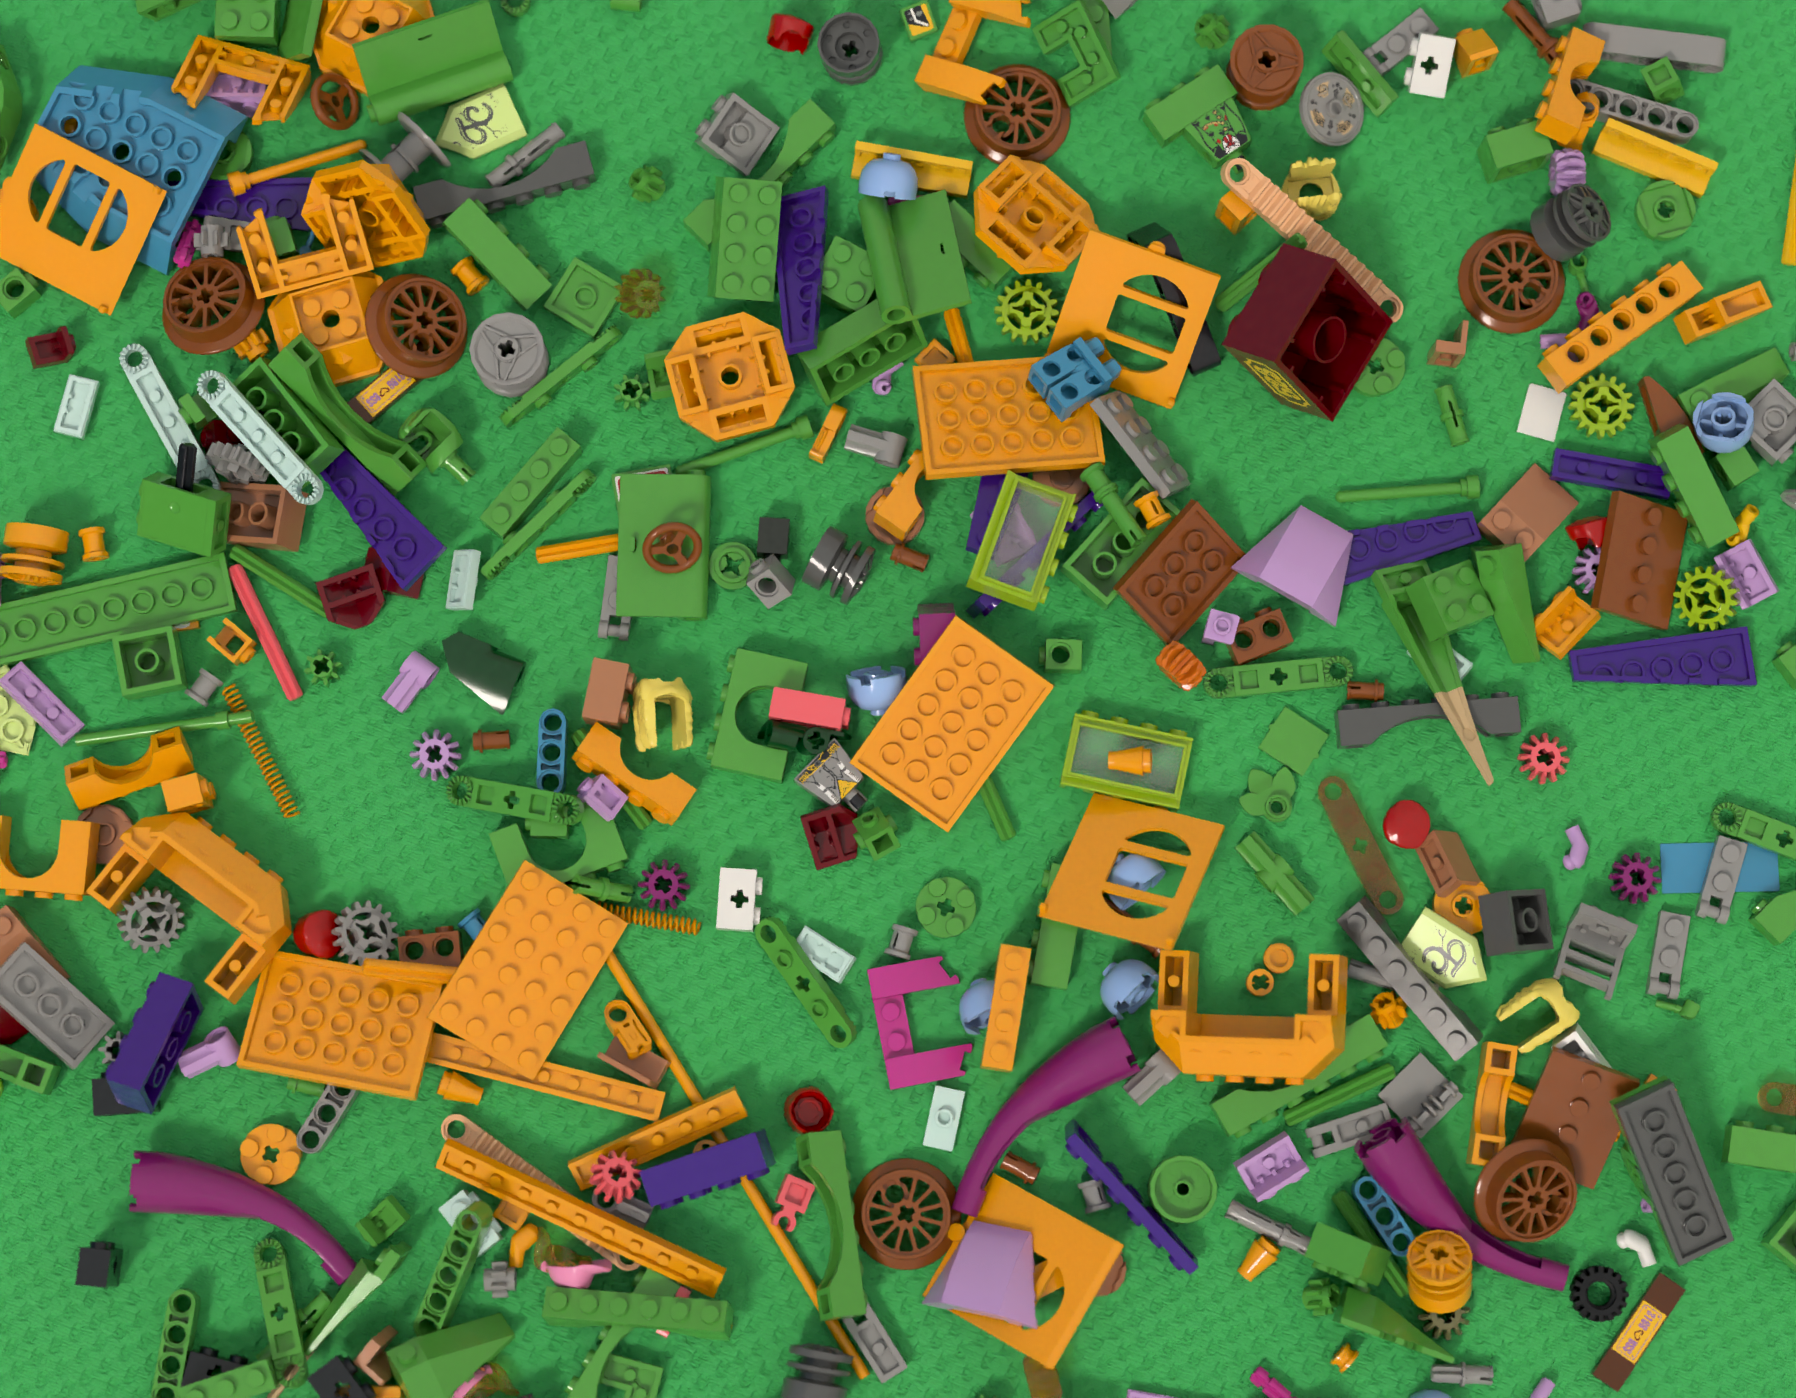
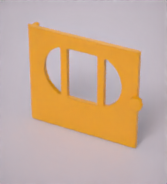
M35 123L12 177H7L3 181L2 190L4 194L0 201V258L97 308L100 313H106L111 316L167 191ZM64 160V167L38 222L33 214L30 202L33 182L40 171L53 162ZM76 165L109 182V187L82 246L48 228ZM121 190L126 199L128 209L125 229L119 239L111 246L103 250L93 251V246L118 191Z
M1090 228L1051 342L1044 357L1069 344H1073V341L1080 337L1084 342L1098 337L1105 348L1104 353L1097 357L1102 364L1111 358L1114 359L1107 350L1104 339L1164 360L1167 364L1150 371L1133 370L1117 362L1121 366V372L1111 382L1110 387L1172 409L1221 275L1165 255L1166 247L1160 241H1153L1149 244L1148 248ZM1141 275L1163 277L1174 283L1182 291L1187 300L1188 307L1140 291L1124 283ZM1123 295L1183 317L1185 323L1175 350L1170 352L1108 329L1107 324L1117 296Z
M1095 793L1089 802L1045 902L1039 904L1040 913L1038 916L1172 951L1225 826L1170 812L1168 808L1162 806L1150 807ZM1144 832H1167L1181 839L1189 848L1191 855L1186 856L1127 840ZM1125 851L1187 867L1175 896L1169 898L1107 882L1119 852ZM1109 893L1167 909L1148 918H1129L1113 911L1105 902L1102 894Z
M993 1173L984 1188L987 1194L977 1218L968 1215L963 1226L959 1223L950 1226L947 1235L953 1243L925 1289L923 1296H927L974 1220L1031 1232L1033 1235V1252L1048 1260L1046 1267L1034 1286V1292H1036L1035 1306L1056 1269H1060L1064 1280L1063 1299L1059 1309L1051 1319L1038 1326V1329L1024 1330V1326L1009 1324L1001 1319L955 1309L949 1311L1041 1363L1046 1369L1053 1370L1124 1245Z

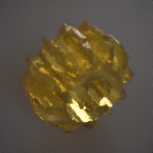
M645 268L629 269V275L623 274L620 276L623 284L614 286L620 291V295L614 298L617 302H621L619 310L628 313L630 317L636 319L640 317L649 318L652 312L660 311L658 302L665 301L660 295L666 289V287L659 284L661 277L657 274H652L650 269Z
M1025 1356L1023 1366L1031 1397L1061 1398L1062 1388L1057 1367L1055 1366L1053 1370L1046 1369L1041 1363L1029 1356Z

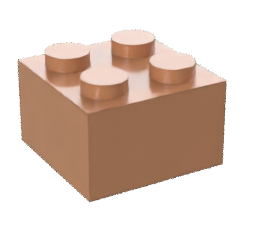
M593 657L581 716L586 724L594 725L595 722H598L605 728L622 730L623 723L628 724L631 713V706L627 702L629 694L633 695L634 686L637 683V677H635L630 664Z

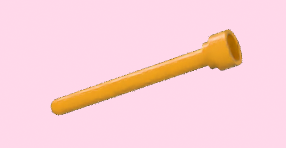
M362 139L248 174L245 171L240 173L237 170L227 173L228 182L235 197L245 194L246 190L251 189L253 184L358 153L360 149L367 148V143Z

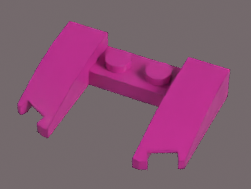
M942 956L867 969L890 1090L965 1076L966 1072L960 1070L964 1052L971 1053L972 1043L914 1054L903 999L904 994L960 984L956 974L950 978L939 964L943 960Z

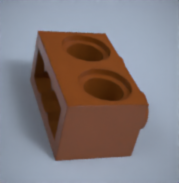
M1271 607L1262 609L1254 613V619L1244 622L1243 618L1239 619L1236 635H1247L1251 644L1248 648H1240L1237 646L1235 639L1232 645L1226 644L1235 666L1247 664L1291 646L1294 640L1280 608L1272 611ZM1263 624H1275L1278 628V635L1274 637L1267 636L1263 632Z
M453 926L436 927L435 933L423 934V929L405 931V936L397 937L399 960L403 962L458 967L464 958L462 933L458 930L454 931ZM444 940H451L454 945V950L449 956H441L438 951L440 943ZM420 943L423 946V955L419 959L412 960L408 955V950L411 945Z

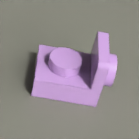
M1211 608L1201 643L1213 646L1216 641L1232 645L1240 617Z
M603 773L592 779L587 777L577 788L579 792L577 797L580 798L582 803L586 802L607 822L615 818L629 798Z

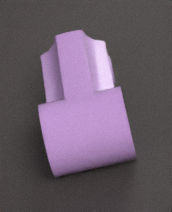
M414 650L403 662L399 670L400 674L381 698L403 714L419 692L431 684L440 668Z
M221 1026L207 1034L204 1041L184 1050L178 1060V1064L184 1076L190 1079L217 1065L221 1067L232 1065L238 1060L241 1047L228 1027Z

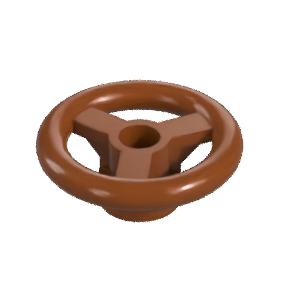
M324 73L316 78L311 88L310 98L312 108L318 119L325 126L333 130L341 131L353 126L358 118L360 108L359 99L354 87L351 86L346 78L337 73ZM329 81L340 85L338 90L331 94L320 90L322 85ZM346 95H348L351 104L350 114L347 119L342 109L343 99Z
M669 522L655 527L648 533L642 546L643 557L647 564L656 571L669 574L687 570L697 562L702 552V540L698 532L693 527L680 522ZM686 535L693 541V551L688 558L682 553L681 547ZM658 537V541H659V542L656 543V544H653V542L655 541V539ZM666 554L667 556L674 557L678 564H663L657 561L653 555Z

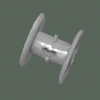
M400 111L397 115L398 121L408 133L397 145L393 143L390 146L392 150L381 161L368 150H359L362 158L369 164H389L401 182L412 172L417 173L419 171L418 166L429 156L441 166L451 167L448 158L431 138Z
M511 312L494 314L482 321L474 331L469 347L471 362L476 368L477 374L484 386L495 394L509 398L522 396L546 377L549 367L548 349L537 326L525 316Z

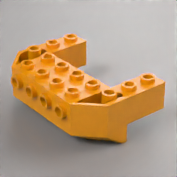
M179 812L140 819L119 837L124 842L123 846L86 892L117 916V912L122 911L124 908L121 902L123 900L129 902L131 900L130 893L132 891L136 893L156 868L242 934L204 980L212 989L235 1005L292 934L288 891L281 884L284 879L271 869L265 872L258 866L260 864L258 859L247 851L241 854L235 849L237 844L223 833L220 837L211 831L213 826L200 816L195 819L187 812Z
M1160 950L1158 1010L1151 1009L1150 1015L1154 1041L1182 1073L1196 1075V1081L1214 1082V1076H1226L1225 1082L1244 1083V1077H1254L1255 1083L1274 1084V1078L1285 1079L1286 1085H1304V1079L1314 1080L1345 1050L1348 957L1332 954H1309L1307 1015L1295 1014V1017L1217 1015L1197 1013L1199 953L1186 950Z

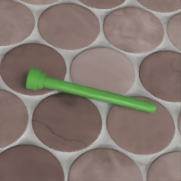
M805 414L795 418L796 421L792 422L791 426L680 465L676 468L675 473L688 474V470H704L796 437V440L800 438L806 440L814 437L808 417Z
M1466 475L1465 479H1459V482L1338 491L1335 494V499L1343 503L1460 494L1461 497L1466 496L1467 499L1480 498V482L1478 475Z

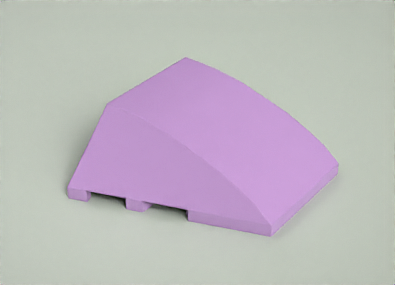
M1301 505L1238 560L1231 569L1256 583L1257 581L1310 610L1309 613L1336 627L1353 534Z
M974 1220L922 1304L951 1311L952 1309L1005 1320L1010 1324L1038 1329L1035 1315L1036 1292H1034L1033 1272L1035 1270L1032 1233Z

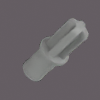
M1460 1362L1459 1365L1433 1364L1430 1370V1377L1433 1382L1459 1383L1461 1387H1464L1465 1384L1492 1385L1493 1380L1490 1378H1493L1492 1365H1466L1465 1362Z

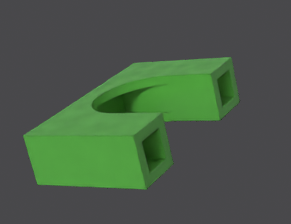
M737 648L736 655L730 654L727 672L731 673L729 684H723L720 701L725 702L723 712L716 714L713 730L718 731L716 743L710 742L707 753V760H711V768L782 784L789 756L788 751L758 745L747 740L737 727V710L741 702L749 694L758 690H773L774 687L803 691L809 668L808 663Z
M586 802L583 803L584 814L581 822L586 833L584 853L571 867L556 871L542 868L534 862L521 828L517 823L489 833V837L507 885H509L523 860L528 861L563 884L568 885L573 883L571 881L577 874L597 879L596 873L607 870L608 874L625 868L624 863L630 860L615 820L607 822Z

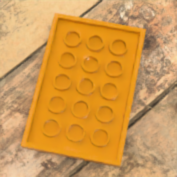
M1045 357L913 366L912 377L925 480L1007 474L1008 470L1013 473L1080 469L1088 468L1098 462L1105 465L1099 416L1090 406L1094 400L1087 402L1072 412L1069 418L1061 422L1046 403L1047 397L1043 399L1028 380L1031 365Z
M955 615L849 763L948 833L1054 688V684Z
M523 860L427 1017L533 1081L629 923L585 896L573 894L572 888L528 861Z
M277 951L261 972L236 1065L242 1069L416 1101L436 1024L427 1016L443 992L445 984L365 976L362 972V966Z

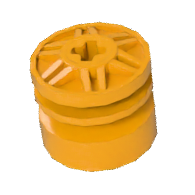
M20 522L6 523L3 544L16 549L15 553L1 555L0 560L12 565L0 566V576L14 580L16 583L30 586L61 585L63 576L50 570H64L65 564L52 559V555L67 553L70 534L67 531L44 525Z
M1445 1230L1427 1231L1417 1236L1409 1245L1407 1252L1408 1293L1411 1300L1427 1312L1439 1314L1454 1312L1463 1307L1471 1297L1473 1255L1470 1245L1461 1236Z

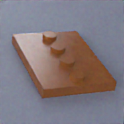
M1612 491L1591 608L1658 630H1668L1674 598L1673 592H1675L1687 526L1686 517L1682 518L1677 510L1622 491Z
M1191 499L1115 584L1113 589L1150 629L1168 645L1172 641H1179L1235 578L1238 572L1232 570L1231 567L1245 553L1198 501Z
M1553 1046L1511 1144L1525 1139H1543L1558 1145L1572 1162L1575 1182L1594 1189L1620 1130L1609 1101L1638 1088L1640 1079ZM1544 1166L1543 1171H1545L1548 1168V1166Z

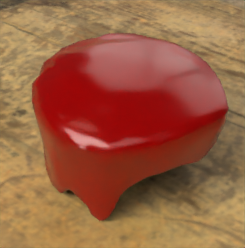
M775 13L771 17L767 42L772 47L783 51L794 52L799 50L803 55L815 29L810 23L799 17Z
M1592 516L1582 518L1566 526L1565 530L1569 538L1577 543L1579 550H1584L1587 544L1599 548L1602 547L1607 517Z
M1413 800L1396 802L1390 807L1383 818L1384 836L1390 843L1400 848L1416 849L1420 847L1430 830V818L1427 811Z
M318 910L300 917L293 931L294 941L299 950L305 954L320 958L335 956L341 949V946H333L332 944L338 939V936L331 934V930L339 927L334 922V919L338 917L337 914L329 910Z
M814 1086L796 1090L787 1097L784 1103L785 1119L793 1131L800 1135L822 1132L827 1128L833 1117L834 1110L829 1100L821 1090Z

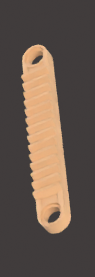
M1243 158L1229 159L1223 164L1220 172L1223 183L1283 238L1287 240L1295 233L1304 235L1308 244L1304 250L1336 259L1379 306L1386 300L1393 304V313L1389 316L1393 320L1392 323L1400 319L1403 314V304L1399 297L1384 285L1383 281L1377 278L1372 271L1368 270L1366 265L1359 262L1356 256L1350 254L1347 248L1341 246L1338 240L1334 239L1329 232L1323 229V226L1316 223L1313 217L1308 216L1304 209L1299 208L1295 201L1291 200L1286 193L1282 192L1277 185L1271 182L1270 178L1264 176L1249 161ZM1236 164L1240 165L1244 171V176L1239 182L1233 181L1230 177V170Z
M452 1114L443 1120L441 1134L446 1141L450 1138L575 1197L469 1118L461 1114ZM455 1120L461 1121L465 1126V1133L460 1138H453L448 1132L450 1123ZM569 1231L624 1271H632L641 1266L637 1262L627 1265L621 1261L620 1254Z

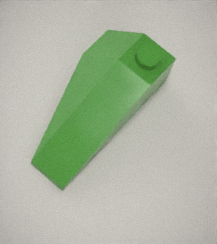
M1776 347L1679 394L1675 400L1693 425V412L1702 400L1704 403L1712 399V395L1715 393L1731 392L1741 395L1746 399V403L1749 404L1773 379L1781 383L1790 372ZM1702 445L1704 452L1708 449Z
M1522 543L1471 547L1473 568L1495 613L1492 617L1512 663L1539 662L1540 655Z
M1353 1284L1352 1288L1344 1286L1340 1304L1332 1321L1453 1364L1455 1358L1378 1297L1370 1295L1371 1288H1364Z
M500 1312L412 1338L386 1353L391 1373L407 1398H452L455 1390L464 1382L468 1383L475 1377V1371L485 1362H490L515 1339V1334Z

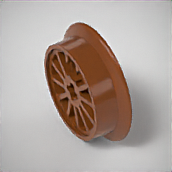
M1023 64L1005 65L988 72L1007 81L1003 89L1009 100L995 92L994 90L998 86L992 84L981 96L984 100L991 97L1003 106L981 105L966 101L964 123L968 137L974 147L984 157L999 165L1010 154L1020 157L1021 160L1041 163L1051 157L1064 142L1070 126V107L1057 81L1041 69ZM1008 83H1018L1017 96L1013 95ZM1022 83L1033 85L1025 97H1022ZM1036 90H1040L1045 94L1033 101H1029ZM1045 102H1048L1052 107V110L1033 109ZM1013 109H1015L1017 112L1022 109V117H1020L1018 114L1013 117ZM984 112L994 113L988 121H984ZM1032 116L1051 118V124L1047 127ZM1003 121L1007 123L1009 129L1007 132L997 133L992 126L995 122ZM1028 123L1036 127L1044 134L1040 136L1038 139H1035L1028 126ZM1023 128L1029 143H1017L1019 129ZM1014 132L1013 143L1005 142L1010 139Z
M1504 229L1481 237L1468 249L1460 264L1458 287L1463 304L1479 323L1497 332L1517 334L1540 327L1554 315L1564 295L1565 276L1561 262L1553 260L1545 254L1537 244L1532 233L1518 229ZM1515 247L1525 251L1519 263L1516 261ZM1499 248H1509L1510 263ZM1529 252L1532 253L1537 260L1528 266H1524ZM1494 253L1502 267L1487 260L1485 257L1488 254ZM1539 264L1542 265L1545 270V272L1541 273L1528 272L1531 269L1538 266ZM1484 266L1499 275H1480V267ZM1514 274L1517 275V281L1513 283L1508 281L1509 277ZM1545 279L1547 283V289L1544 288L1541 282H1539L1538 280ZM1480 282H1498V285L1484 292ZM1523 288H1533L1537 293V299H1526L1523 296ZM1501 290L1504 294L1499 304L1496 305L1488 297ZM1508 295L1513 296L1514 311L1502 307Z
M220 257L200 258L192 261L190 266L180 268L168 282L163 296V326L171 342L186 352L197 355L220 353L238 345L251 334L263 314L265 298L257 299L247 266ZM238 300L236 304H231V303H229V302H226V301ZM193 308L191 313L186 314L189 309ZM226 311H229V315L223 318L222 316L226 313ZM219 319L218 323L211 325V321Z
M402 274L383 282L370 297L365 314L367 337L376 355L389 368L407 377L427 379L447 372L458 362L467 342V321L462 303L457 295L445 284L421 274ZM413 292L414 302L407 295V293ZM422 293L425 296H427L425 305L423 303ZM399 298L406 309L396 305L394 300ZM435 300L439 303V307L432 310L431 307ZM443 309L447 315L437 317L436 314ZM391 312L405 319L392 321ZM448 323L450 330L439 324ZM393 327H403L405 333L397 337ZM439 335L448 338L446 344ZM413 339L421 341L423 352L416 350L417 346L415 342L413 343ZM434 345L439 350L438 354H433L432 352Z
M1543 1139L1520 1140L1497 1152L1480 1173L1474 1191V1208L1479 1222L1491 1235L1506 1241L1536 1242L1552 1236L1567 1223L1577 1201L1575 1172L1570 1158L1558 1145ZM1544 1166H1548V1168L1543 1173ZM1533 1167L1531 1177H1529L1527 1169ZM1520 1173L1521 1177L1515 1182L1512 1181ZM1507 1186H1512L1511 1192H1505ZM1503 1202H1511L1502 1207Z
M911 1158L891 1160L871 1170L860 1182L853 1197L855 1206L854 1226L858 1232L859 1244L862 1249L878 1263L898 1270L919 1269L940 1259L953 1243L947 1235L950 1226L955 1223L961 1224V1212L951 1209L957 1193L952 1182L935 1166L922 1160ZM901 1177L913 1178L910 1192H908L906 1185L900 1181ZM921 1180L927 1183L930 1187L913 1202L912 1199L917 1181ZM891 1185H898L903 1189V1199L898 1203H891L886 1198V1190ZM877 1191H881V1198L886 1206L872 1202ZM932 1191L937 1193L940 1203L922 1208L918 1207ZM903 1205L907 1209L913 1208L915 1211L911 1215L913 1220L909 1223L905 1219L900 1221L897 1217L901 1213L899 1208ZM873 1207L891 1212L892 1215L871 1221L869 1213L870 1208ZM940 1207L943 1209L942 1221L921 1216V1213ZM893 1220V1225L878 1238L872 1226ZM924 1221L939 1225L940 1230L935 1238H933L918 1222ZM896 1227H900L895 1248L892 1249L885 1245L883 1240ZM916 1227L929 1240V1244L918 1249L912 1228ZM905 1229H908L913 1247L912 1251L899 1250Z

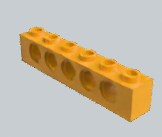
M1682 260L1674 266L1669 262L1655 273L1657 278L1652 282L1645 279L1633 288L1635 294L1627 299L1625 295L1621 296L1610 305L1612 310L1607 314L1600 311L1587 321L1590 326L1583 331L1579 327L1565 337L1567 342L1559 347L1555 343L1542 353L1544 359L1537 367L1558 394L1693 299L1703 289ZM1659 288L1665 289L1669 297L1662 296ZM1636 304L1643 305L1646 309V314L1641 313L1637 309ZM1613 320L1620 321L1623 324L1624 330L1618 329L1614 325ZM1590 336L1597 337L1601 342V346L1595 345L1591 341ZM1568 352L1574 353L1578 357V362L1570 360Z

